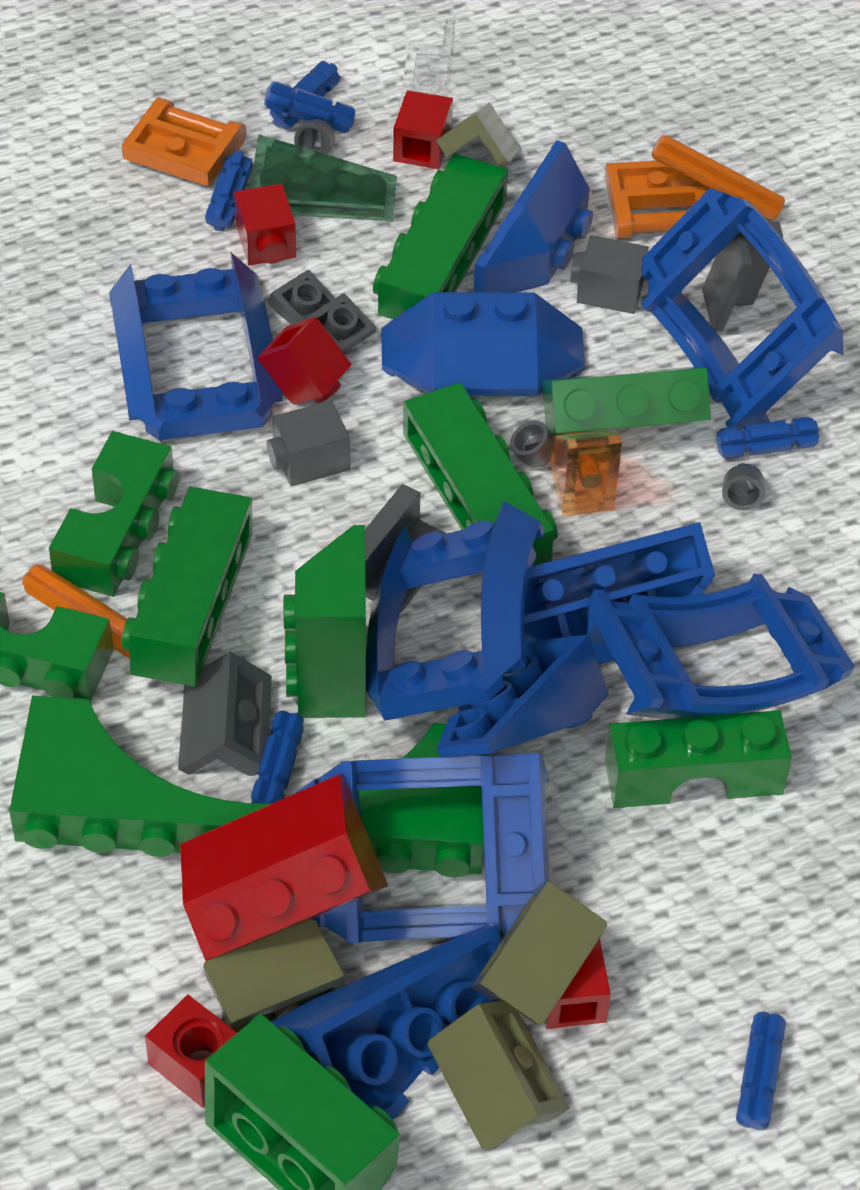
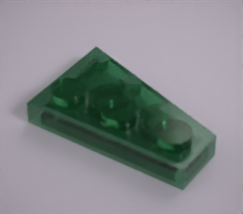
M258 134L250 189L283 184L292 215L393 222L397 192L396 175Z

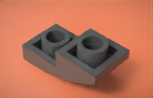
M309 269L270 294L268 304L291 325L317 317L343 353L373 335L377 327L345 293L335 298Z

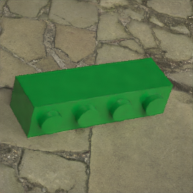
M454 153L444 171L437 170L430 186L428 198L425 202L419 201L414 209L411 227L406 234L400 233L397 237L392 252V259L388 266H380L373 283V294L378 295V315L395 319L433 292L457 291L506 204L508 169Z
M461 382L405 400L403 406V435L460 529L464 530L469 525L484 520L495 523L503 501H506L540 521L545 530L543 537L535 539L532 545L536 553L533 566L551 562L553 541L558 537L554 518L547 509L541 510L534 499L532 485L524 472L518 473L510 461L509 450L504 439L500 435L494 436L487 424L486 414L481 403L477 399L472 400Z
M189 486L181 507L174 506L172 508L168 522V540L166 543H158L153 559L154 574L152 579H144L140 586L136 618L128 617L123 629L122 649L129 651L130 675L193 687L197 686L252 537V497Z

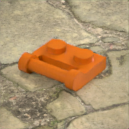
M158 97L122 143L123 159L209 187L222 169L226 156L232 155L234 151H238L243 145L247 129L245 124L232 120L226 124L176 108L172 101Z
M657 160L606 163L605 181L613 215L616 239H629L632 237V233L669 231L687 212L670 211L631 214V210L693 206L708 190V187Z

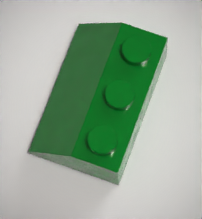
M353 525L295 570V594H284L286 697H297L298 714L303 718L366 717L365 525Z
M260 1013L205 1060V1124L278 1190H382L397 1167L401 1134L398 1132L391 1117L377 1106L369 1107L351 1092L348 1082L335 1068L331 1066L322 1067L308 1055L299 1038L290 1029L284 1026L277 1028Z

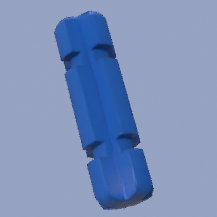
M319 62L291 91L295 92L296 88L324 97L340 81L341 77L337 73L338 67L334 63ZM270 109V115L274 119L272 123L276 127L281 126L288 130L300 119L288 115L287 109H284L283 113Z
M272 81L266 89L264 105L268 109L283 113L284 109H287L288 115L305 121L311 119L325 120L334 130L342 133L348 132L354 124L355 108L353 106L338 101L335 106L332 105V99L296 88L295 92H293L290 85L277 81Z
M234 151L233 155L226 156L222 172H220L211 197V204L207 208L205 214L206 223L214 226L215 231L223 232L225 227H231L235 220L234 191L245 190L248 182L247 178H249L253 168L252 159L245 157L243 151Z
M811 417L792 419L791 424H786L785 420L745 425L743 431L738 430V427L723 428L716 435L717 449L722 458L730 459L743 457L744 452L747 451L752 456L791 450L792 445H797L798 449L815 447L819 442L818 424Z
M281 710L274 715L270 728L272 733L267 738L257 773L259 778L255 781L251 793V803H275L285 798L284 790L288 788L298 752L296 748L300 744L304 731V719L300 714Z
M760 1011L753 1016L740 1100L736 1114L737 1123L745 1128L764 1130L767 1129L770 1123L782 1053V1042L786 1028V1021L779 1014Z

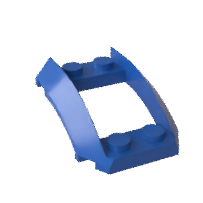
M709 188L642 257V278L648 280V296L641 304L644 310L651 312L664 326L694 367H707L709 393L714 401L722 402L730 416V419L725 422L727 428L738 427V430H742L745 425L770 422L766 412L830 351L844 355L843 330L816 283L787 243L747 200ZM741 231L773 270L797 308L745 359L738 363L717 332L681 291Z
M232 252V269L206 268L197 273L176 276L156 274L147 279L135 281L130 264L109 292L129 421L140 419L145 423L146 432L158 440L260 428L272 416L271 406L275 402L283 401L281 389L257 359L260 353L273 341L258 275ZM240 311L254 382H226L217 387L193 390L177 388L167 393L153 394L142 323Z
M503 501L495 523L484 520L473 523L464 530L451 533L430 532L418 537L415 541L411 540L406 526L403 524L373 600L367 634L366 692L369 698L373 700L384 721L490 700L506 686L502 678L503 674L508 671L526 668L528 661L524 654L523 644L524 609L529 577L536 557L532 545L534 540L543 537L545 532L540 521ZM483 572L481 592L482 651L471 652L462 650L452 653L443 659L423 663L408 661L394 668L396 631L407 589Z
M754 573L749 582L733 588L694 596L656 597L633 594L629 602L626 603L610 601L604 590L594 589L590 597L587 634H589L591 642L607 645L635 697L626 715L673 719L759 712L822 691L850 676L855 668V665L811 597L791 587H788L785 593L772 590L763 574ZM765 624L769 629L771 637L777 642L790 663L794 673L781 678L746 685H693L673 648L726 638Z
M542 753L340 761V764L323 776L314 779L296 792L298 793L336 775L343 774L360 815L359 791L482 786L486 903L364 909L362 897L313 918L319 927L324 926L347 940V943L453 938L488 924H496L499 935H506L536 888L549 881L545 783L550 781Z

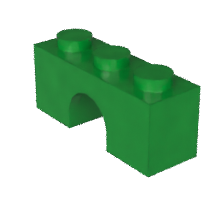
M685 367L630 374L542 380L545 424L551 433L554 434L711 420L707 367Z
M116 431L110 433L91 469L95 501L113 506V508L101 513H87L70 508L49 546L52 571L79 588L111 597L115 596L123 579L129 581L133 577L139 559L138 549L143 539L151 540L159 522V508L163 500L171 501L173 499L179 482V472L173 469L172 446Z
M0 592V684L7 687L23 685L43 690L51 697L89 699L91 702L114 651L110 619L57 606L50 621L41 630L31 634H14L7 631L10 622L5 593Z
M781 710L720 716L610 723L605 765L613 808L670 804L672 793L679 785L689 780L705 777L722 780L727 799L783 795L792 757Z

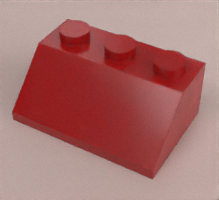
M343 774L329 778L180 844L183 906L205 961L306 920L316 918L389 886Z

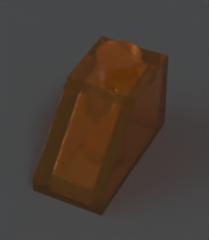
M602 430L553 436L550 470L562 517L614 511L622 441L619 434Z

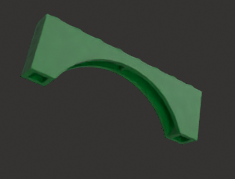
M32 695L9 809L15 842H25L27 845L39 849L52 848L58 844L83 846L87 850L97 853H107L114 849L142 850L144 853L155 857H166L173 853H180L181 843L272 804L223 800L178 787L154 775L122 751L98 720L89 699ZM433 723L424 737L402 758L440 757L437 745L446 724ZM482 786L359 791L360 817L382 871L387 873H403L409 869L430 870L452 878L462 877L468 873L482 874L484 846Z

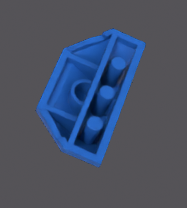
M558 140L554 142L549 153L496 231L495 236L476 261L473 292H519L548 285L557 269L565 270L568 266L576 238L584 239L588 234L593 220V211L588 210L590 188L566 143Z
M433 292L381 328L382 370L390 376H398L407 384L427 393L461 382L469 396H538L543 393L542 380L569 378L571 375L577 376L585 370L582 327L535 292Z
M701 523L690 524L532 566L525 599L523 642L587 635L590 597L594 589L604 590L610 601L626 603L629 602L633 594L656 597H682L703 594L714 578L715 573ZM591 642L598 664L614 660L606 644Z

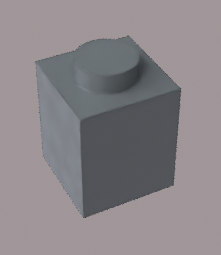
M590 235L585 254L576 253L572 265L570 282L578 284L576 303L635 314L645 281L642 278V257L648 252L649 246Z
M332 400L272 416L273 438L266 441L268 456L274 470L283 469L290 486L350 470V436Z

